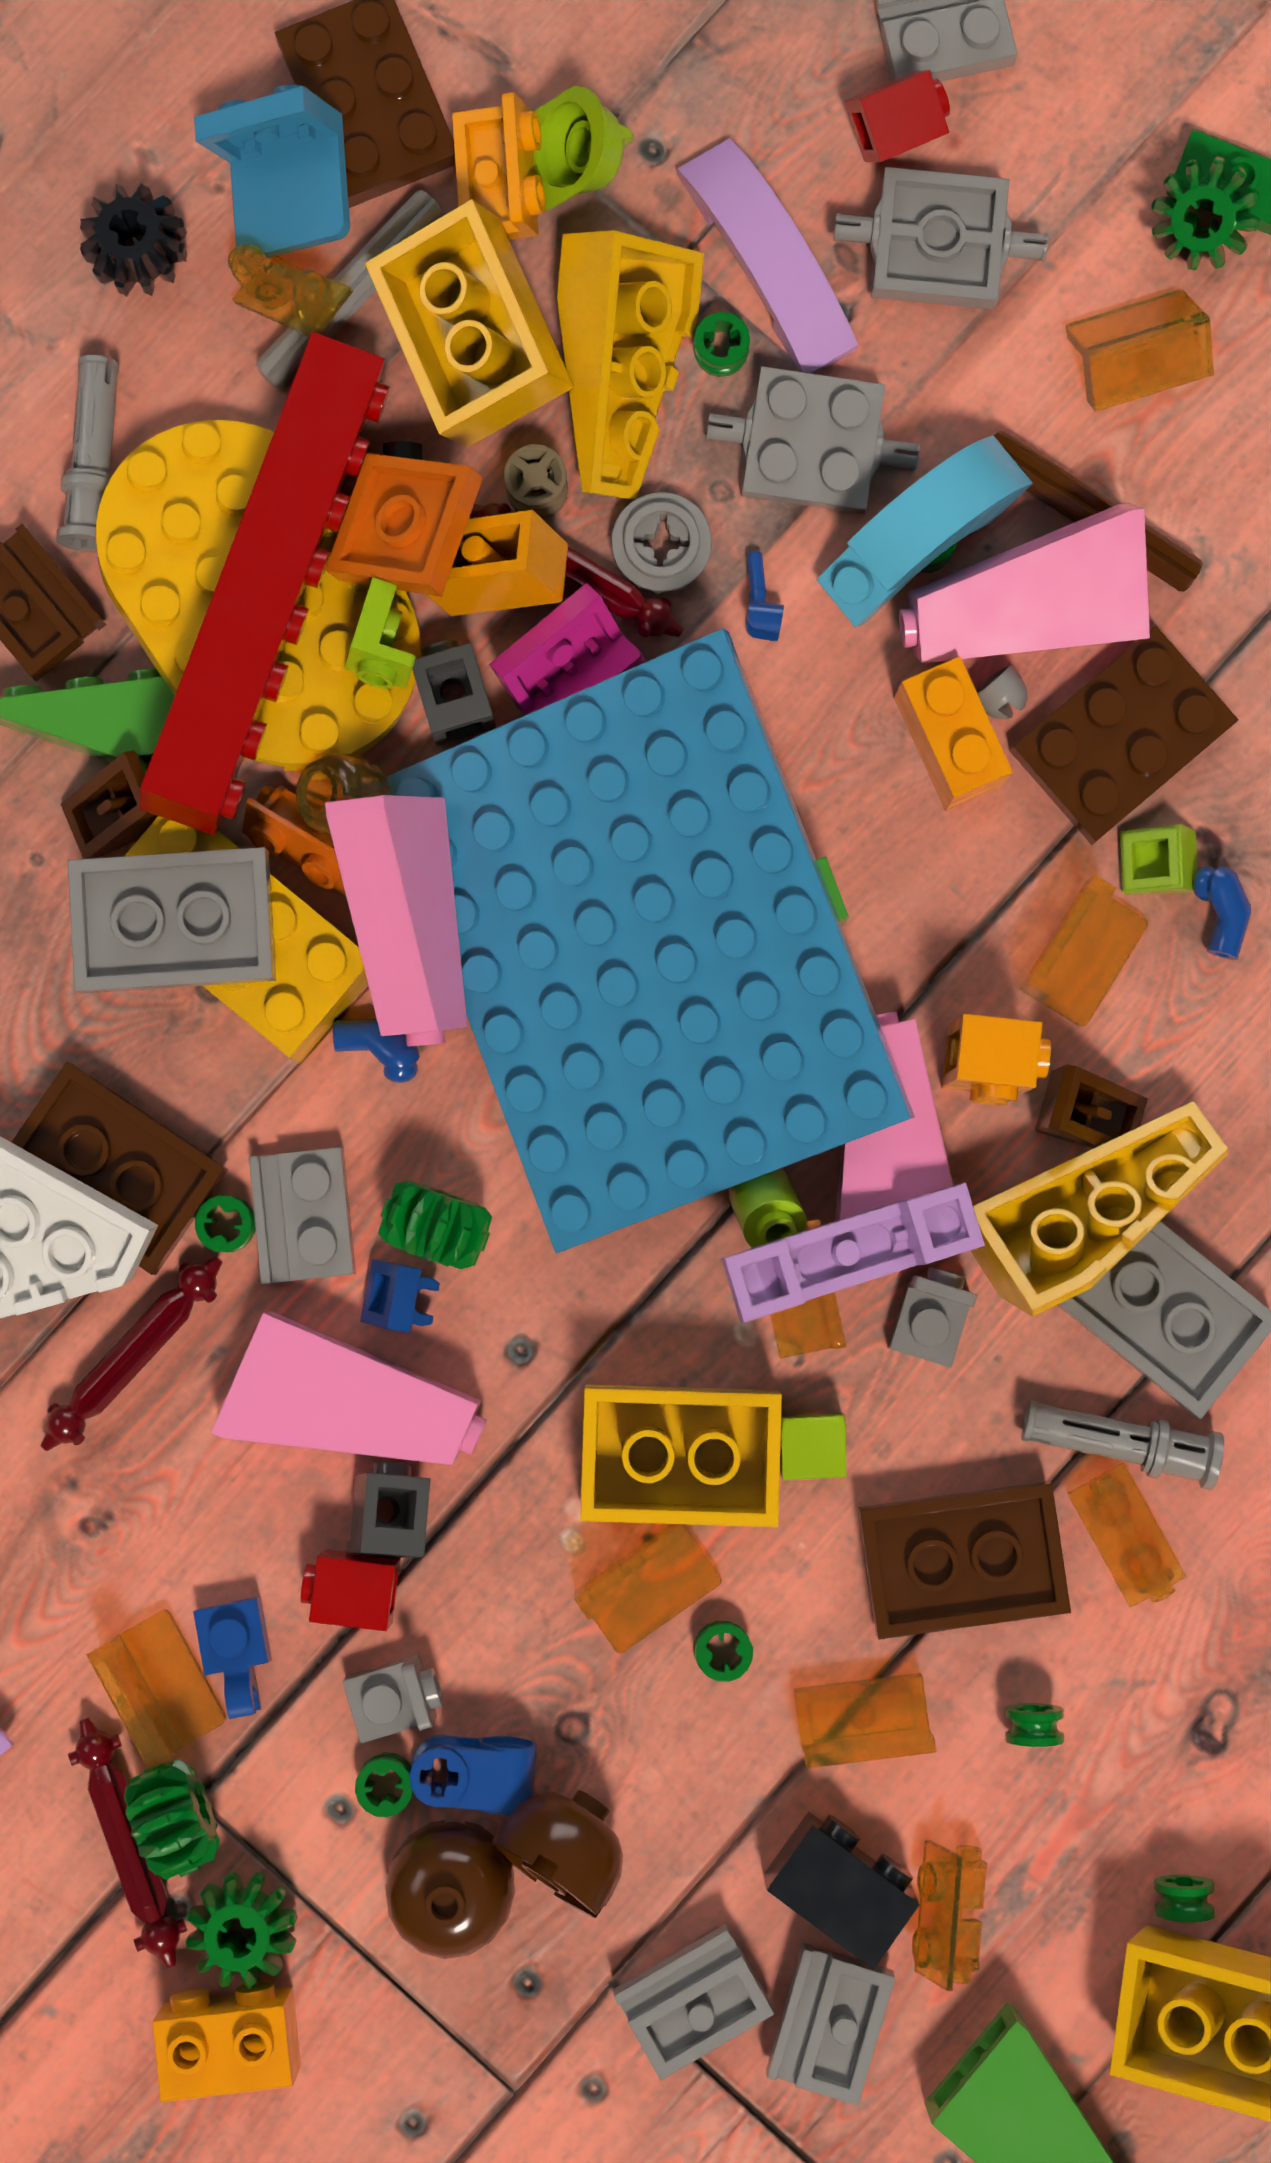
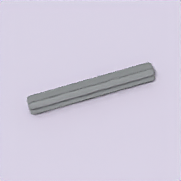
M423 190L416 191L257 360L256 366L265 380L277 389L287 386L297 373L312 331L332 338L376 291L365 262L443 216L442 209L435 199Z

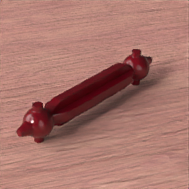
M474 503L470 517L479 518L507 514L511 512V508L506 503L501 505L491 503L485 506ZM568 547L565 585L577 591L584 584H589L602 597L609 611L620 617L636 619L639 627L638 633L642 637H657L664 634L679 638L682 635L684 629L673 618L671 602L667 598L646 600L636 586Z
M214 1256L202 1264L195 1263L190 1265L188 1262L181 1264L178 1269L181 1273L178 1279L179 1287L163 1293L76 1386L69 1405L59 1406L55 1403L48 1408L47 1431L40 1445L45 1451H49L61 1443L81 1444L85 1439L83 1435L86 1426L85 1419L102 1413L188 1320L194 1301L205 1300L210 1303L217 1297L215 1292L217 1286L216 1276L223 1263L219 1257Z
M89 1717L79 1721L80 1738L76 1744L75 1751L68 1753V1757L72 1766L80 1763L83 1767L90 1769L87 1788L130 1911L144 1923L141 1936L133 1939L136 1950L139 1952L146 1949L149 1953L157 1955L166 1968H171L176 1965V1946L179 1942L180 1934L186 1932L187 1927L184 1919L175 1921L166 1915L168 1894L163 1880L159 1875H155L148 1869L146 1859L139 1855L138 1845L135 1838L131 1835L132 1829L130 1821L125 1814L127 1804L124 1799L125 1789L129 1784L125 1774L111 1761L115 1749L122 1746L119 1735L116 1734L110 1737L107 1733L98 1730Z

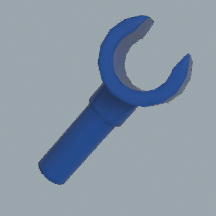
M751 552L747 554L750 603L746 621V632L753 638L778 641L784 605L765 602L766 585L762 553Z

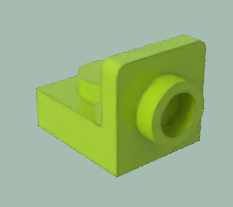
M372 577L344 669L355 672L359 680L373 687L389 689L394 685L406 688L416 657L413 654L392 648L403 611L391 608L397 585Z

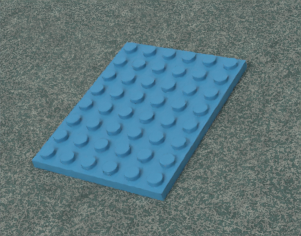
M722 628L379 780L384 795L445 798L466 1015L555 1253L568 1250L915 1117L727 630Z

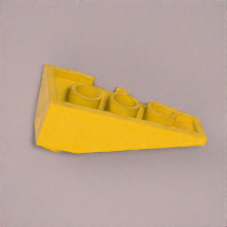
M615 230L562 235L557 303L566 370L574 386L573 389L569 390L582 493L627 500L637 499L660 431L655 418L664 391L674 390L680 373L673 367L683 337H692L698 320L704 253Z

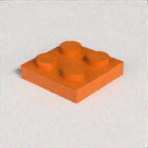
M366 453L325 570L342 582L370 586L372 577L396 584V590L442 597L483 477L468 465Z

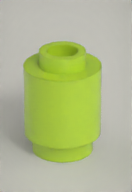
M781 1168L730 1187L729 1201L744 1238L752 1248L805 1231L806 1215L788 1175Z

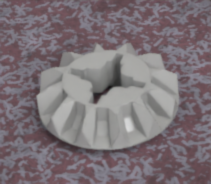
M651 493L634 500L621 512L612 533V551L616 567L622 571L632 585L651 590L657 595L664 591L684 590L697 576L703 574L712 548L711 530L704 514L691 501L673 493ZM661 520H666V530L669 531L670 541L680 543L679 549L669 550L667 559L663 560V567H658L657 559L654 558L653 548L644 546L643 543L645 540H654L657 530H660Z

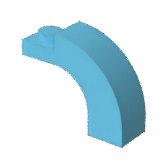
M994 435L976 441L929 471L883 508L847 542L849 547L816 580L855 628L863 625L941 553L968 534L990 525L1033 482Z

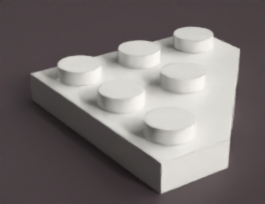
M0 1136V1318L15 1314L18 1316L61 1304L68 1299L111 1290L131 1281L158 1225Z

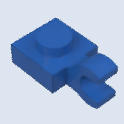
M261 1596L193 1611L204 1676L224 1672V1696L229 1719L255 1714L256 1710L261 1709V1702L254 1666L272 1661Z

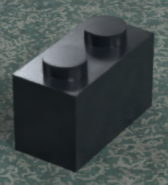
M808 1811L763 1874L766 1891L874 1970L920 1905L913 1888L909 1886L913 1876L887 1855L881 1854L878 1860L875 1861L859 1849L856 1845L860 1841V1837L836 1817L829 1814L823 1822Z

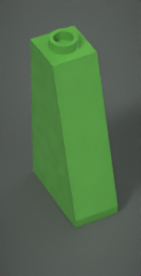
M1008 2002L924 2102L931 2124L975 2163H1116L1019 2012Z

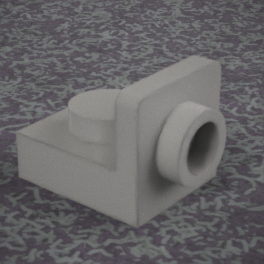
M928 1267L925 1278L909 1275L887 1348L951 1368L969 1307H974L977 1294L962 1290L966 1278L932 1267Z
M419 1654L346 1676L342 1681L361 1744L417 1726L419 1731L431 1728L437 1718L435 1708L443 1706V1696L435 1670L433 1668L423 1670Z

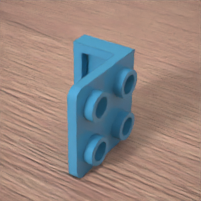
M289 84L275 88L272 91V95L251 101H227L220 104L216 111L194 117L196 142L231 165L236 250L240 257L249 262H255L340 240L348 234L350 218L342 113L312 93L308 88Z

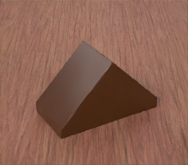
M135 750L123 752L60 804L83 859L98 858L138 841L158 817L157 815L140 810V787L149 764Z
M1066 1064L1051 1072L1035 1132L1094 1149L1140 1127L1148 1098L1078 1066Z

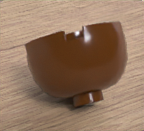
M578 1790L572 1799L555 1792L533 1795L519 1804L504 1819L490 1842L493 1848H496L514 1867L534 1882L538 1879L555 1891L553 1895L592 1918H597L602 1908L607 1905L622 1873L623 1853L619 1838L605 1823L610 1810L581 1790Z
M445 1820L434 1821L410 1834L393 1856L385 1884L389 1917L401 1938L419 1952L443 1959L468 1956L489 1944L508 1920L515 1894L513 1865L496 1848L491 1846L492 1843L490 1842L494 1835L481 1825L467 1821L465 1824L455 1821L444 1823Z

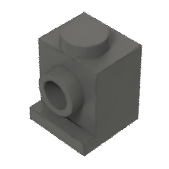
M446 640L424 648L421 651L422 657L415 659L412 670L436 745L495 729L496 724L472 644L467 643L459 646L456 640ZM456 683L464 687L465 693L462 698L449 702L442 698V691L447 685Z
M373 1462L372 1473L356 1475L350 1540H347L346 1554L398 1558L424 1557L431 1478L411 1477L412 1465L389 1462ZM381 1498L388 1499L394 1507L393 1516L386 1523L376 1517L377 1503Z

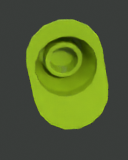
M575 85L534 110L539 118L542 135L541 149L534 151L535 175H540L544 185L546 197L545 211L551 210L577 194L595 192L612 182L621 166L624 148L633 142L634 136L629 128L620 125L619 120L606 107L602 106L600 99L590 88Z

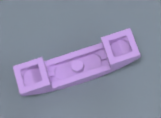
M729 138L679 167L677 175L708 225L712 223L716 225L774 319L772 329L798 371L816 374L857 350L858 343L848 320L809 246L772 188L739 146Z
M962 1183L796 1233L724 1257L721 1260L740 1323H745L806 1303L805 1301L917 1265H926L985 1246L967 1185Z

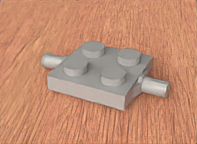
M885 167L881 200L874 212V217L836 213L833 241L870 243V251L874 261L871 298L995 310L999 297L1001 271L1008 257L1034 259L1044 262L1049 235L1048 233L1011 231L1012 225L1007 211L1010 179Z
M761 366L757 397L748 412L747 419L710 412L706 440L714 439L743 444L746 470L742 496L865 514L870 482L879 464L916 470L920 451V443L914 444L883 439L884 432L880 416L885 384Z

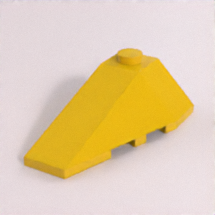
M1192 1101L974 1205L973 1208L985 1246L970 1251L998 1295L1033 1317L1091 1289L1228 1156V1147L1196 1103Z

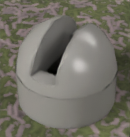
M1011 664L1000 669L976 690L986 714L995 719L1006 720L1012 718L1013 711L1010 704L1014 708L1022 710L1028 698L1025 683Z

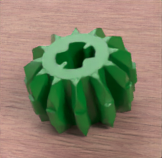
M1221 157L1214 158L1208 177H1203L1201 165L1197 159L1189 160L1186 164V176L1189 185L1178 175L1170 173L1165 178L1163 184L1174 198L1156 197L1152 203L1153 211L1171 217L1154 225L1152 229L1153 236L1155 238H1163L1174 234L1176 238L1169 244L1164 254L1168 259H1173L1183 247L1190 249L1191 252L1187 260V268L1190 270L1198 268L1202 259V253L1208 251L1210 262L1215 269L1223 267L1225 251L1222 244L1232 252L1241 255L1246 250L1248 244L1237 230L1246 232L1256 231L1259 226V217L1254 214L1241 212V210L1250 208L1258 203L1260 199L1258 190H1248L1237 195L1235 190L1242 185L1247 177V172L1243 168H1239L1233 173L1228 182L1221 179L1220 177L1225 167V160ZM1203 199L1213 201V213L1221 215L1222 222L1219 223L1215 218L1209 228L1199 227V217L1197 214L1189 212L1190 205L1198 209Z
M404 1181L396 1183L390 1198H386L380 1215L382 1221L378 1234L392 1247L404 1250L408 1254L416 1255L427 1261L437 1262L447 1267L452 1266L464 1269L475 1266L481 1251L484 1252L490 1236L488 1230L492 1216L485 1207L479 1206L478 1203L466 1200L463 1197L425 1184Z
M177 1759L167 1764L161 1762L144 1769V1773L130 1779L124 1794L127 1804L125 1814L130 1821L131 1835L136 1840L139 1855L146 1859L148 1869L151 1872L159 1875L164 1880L176 1875L183 1877L201 1869L200 1865L214 1860L220 1842L216 1832L218 1823L213 1816L212 1803L207 1798L204 1784L199 1782L195 1769L182 1760Z
M236 1871L229 1872L226 1875L223 1889L212 1883L207 1884L200 1893L204 1905L192 1906L187 1914V1921L196 1927L197 1930L190 1933L186 1938V1948L194 1951L206 1950L197 1964L198 1973L209 1971L215 1964L222 1968L218 1977L221 1988L229 1986L236 1972L240 1973L242 1981L248 1989L257 1985L260 1979V1969L266 1974L276 1976L283 1966L279 1954L292 1953L296 1945V1938L286 1930L296 1923L298 1919L297 1912L289 1908L277 1909L286 1895L284 1887L274 1888L268 1896L261 1892L265 1882V1876L262 1872H256L253 1875L247 1888H244L241 1877ZM235 1918H239L243 1928H254V1932L249 1940H244L243 1934L239 1930L230 1931L229 1927Z

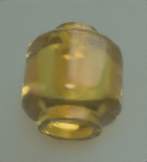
M328 752L315 757L301 771L296 785V804L300 817L308 827L321 834L331 836L326 817V802L390 795L391 789L386 774L375 762L361 756L341 752Z

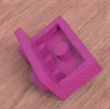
M586 583L519 640L509 646L507 650L489 665L516 707L524 715H528L645 663V659L641 651L621 633L602 597Z

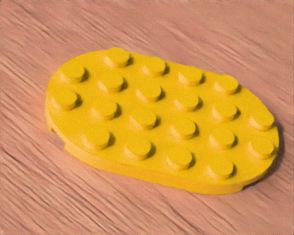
M204 420L176 426L153 436L132 451L111 476L99 505L96 520V550L102 580L115 607L174 696L274 434L273 431L254 424L229 420ZM329 529L326 531L321 549L329 551L330 555L338 533ZM325 570L318 589L306 586L300 605L309 608L308 617L298 645L289 642L285 643L279 662L289 666L277 702L265 699L258 720L267 723V729L255 761L284 767V771L300 772L330 768L348 762L374 747L391 731L404 713L416 682L413 670L406 688L393 685L392 688L382 689L362 682L357 678L355 672L344 669L369 585L338 581ZM396 590L391 608L403 611L392 648L413 654L417 659L421 657V641L415 611L406 591Z

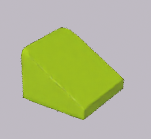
M1179 824L1120 831L1123 894L1193 892V880L1198 871L1197 842L1194 829Z
M844 1413L781 1415L780 1451L783 1481L847 1477L846 1420Z

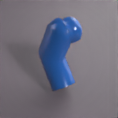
M377 1019L334 1020L333 1043L335 1052L370 1051L379 1062L385 1065L384 1076L392 1082H407L415 1077L418 1071L416 1061H418L420 1055L417 1046H407L405 1034L381 1036Z

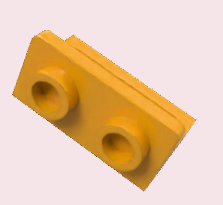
M515 92L502 94L501 106L452 113L458 207L473 199L501 220L509 240L539 236L538 215L545 213L546 197L540 175H535L534 151H539L542 145L541 127L537 113L531 111Z

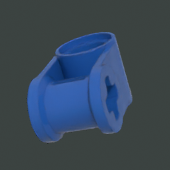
M448 1735L431 1736L424 1740L415 1751L410 1771L411 1789L416 1798L428 1806L475 1809L492 1814L510 1815L519 1804L533 1796L537 1744L528 1739L509 1736H489L483 1738ZM436 1758L447 1759V1768L451 1772H448L445 1783L433 1782V1772L429 1769H432L434 1759Z

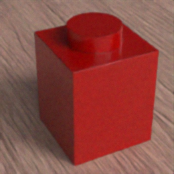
M930 70L910 72L845 100L865 162H883L950 133L945 117L950 115L948 96L940 80L937 78L932 79Z
M324 1549L317 1556L316 1565L306 1564L304 1569L301 1603L311 1604L309 1622L387 1632L394 1618L401 1558L346 1554V1551Z

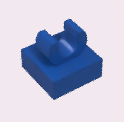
M372 1259L360 1322L410 1333L412 1324L418 1326L430 1325L433 1323L434 1316L415 1310L417 1293L422 1289L439 1291L440 1283L433 1278L421 1276L422 1269Z

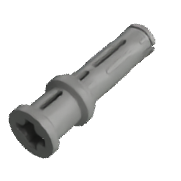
M84 355L78 360V393L74 423L73 456L71 469L67 470L61 478L60 486L61 491L66 494L64 526L57 529L56 541L63 547L82 552H97L96 520L104 490L112 476L110 474V458L119 363L111 359L108 361V367H106L107 357L103 355Z
M1029 1400L1021 1433L1022 1441L1028 1442L1030 1440L1085 1454L1139 1464L1141 1472H1145L1149 1477L1158 1478L1161 1473L1197 1480L1201 1488L1212 1490L1216 1485L1224 1453V1435L1220 1432L1212 1431L1208 1436L1171 1429L1168 1421L1160 1419L1156 1422H1149L1147 1427L1095 1414L1041 1404L1035 1400Z

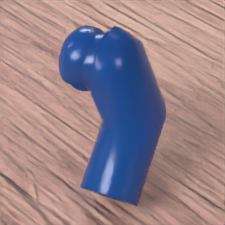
M1222 865L1217 869L1205 866L1195 874L1193 892L1201 900H1210L1217 914L1207 952L1217 957L1237 960L1250 920L1251 904L1236 872Z

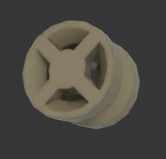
M530 444L519 448L509 457L504 469V483L512 508L516 512L534 510L542 519L552 517L561 510L567 499L568 482L567 470L563 459L557 452L545 445ZM542 488L546 491V493L541 491L538 493L533 492L531 495H528L532 490H538Z

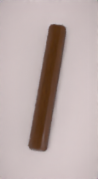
M999 430L994 435L1033 482L1026 491L1073 522L1117 505L1005 430ZM1145 523L1147 571L1176 590L1186 591L1201 572L1203 567L1202 560Z

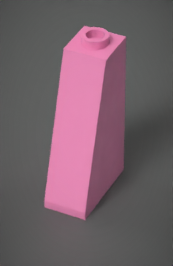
M1130 503L1113 506L909 591V609H901L899 616L903 647H912L913 655L921 663L952 660L961 656V659L1150 638L1144 508Z
M380 795L326 802V817L381 1036L405 1034L407 1046L445 1043L444 1030L468 1027L445 798Z
M897 1012L879 1014L876 1017L915 1117L840 1146L835 1221L953 1186L916 1020L899 1022Z
M270 1311L262 1313L211 1433L225 1439L453 1465L460 1451L469 1455L473 1454L487 1420L476 1415L482 1402L481 1400Z

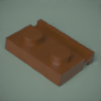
M22 523L15 529L17 532L3 544L0 541V640L29 676L37 682L84 644L83 640L97 628L100 631L107 624Z

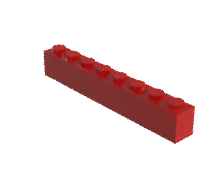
M312 331L140 787V810L214 836L222 816L230 819L235 818L246 786V782L236 779L244 757L254 761L257 758L267 729V723L258 720L265 699L276 703L279 698L289 667L279 662L286 642L294 645L299 643L309 613V608L301 606L300 602L307 585L318 589L330 555L329 551L321 549L327 529L339 532L350 501V496L341 493L347 474L358 478L370 446L369 440L361 438L367 419L379 423L388 398L390 386L380 383L385 358Z

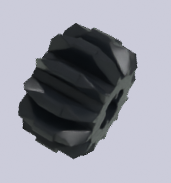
M115 183L113 190L115 200L108 204L103 199L93 197L92 207L98 217L80 219V229L83 235L88 238L80 244L81 254L87 263L94 264L92 272L100 283L105 285L114 281L118 292L127 297L136 282H138L144 293L152 296L155 287L152 280L160 276L164 281L174 283L176 274L170 263L187 261L186 248L180 242L186 237L187 229L182 218L173 216L175 208L171 200L165 197V195L153 200L149 187L141 183L133 196L128 197L124 188ZM144 235L140 242L133 236ZM128 239H129L133 244H135V245H132V246H124L125 242H126Z

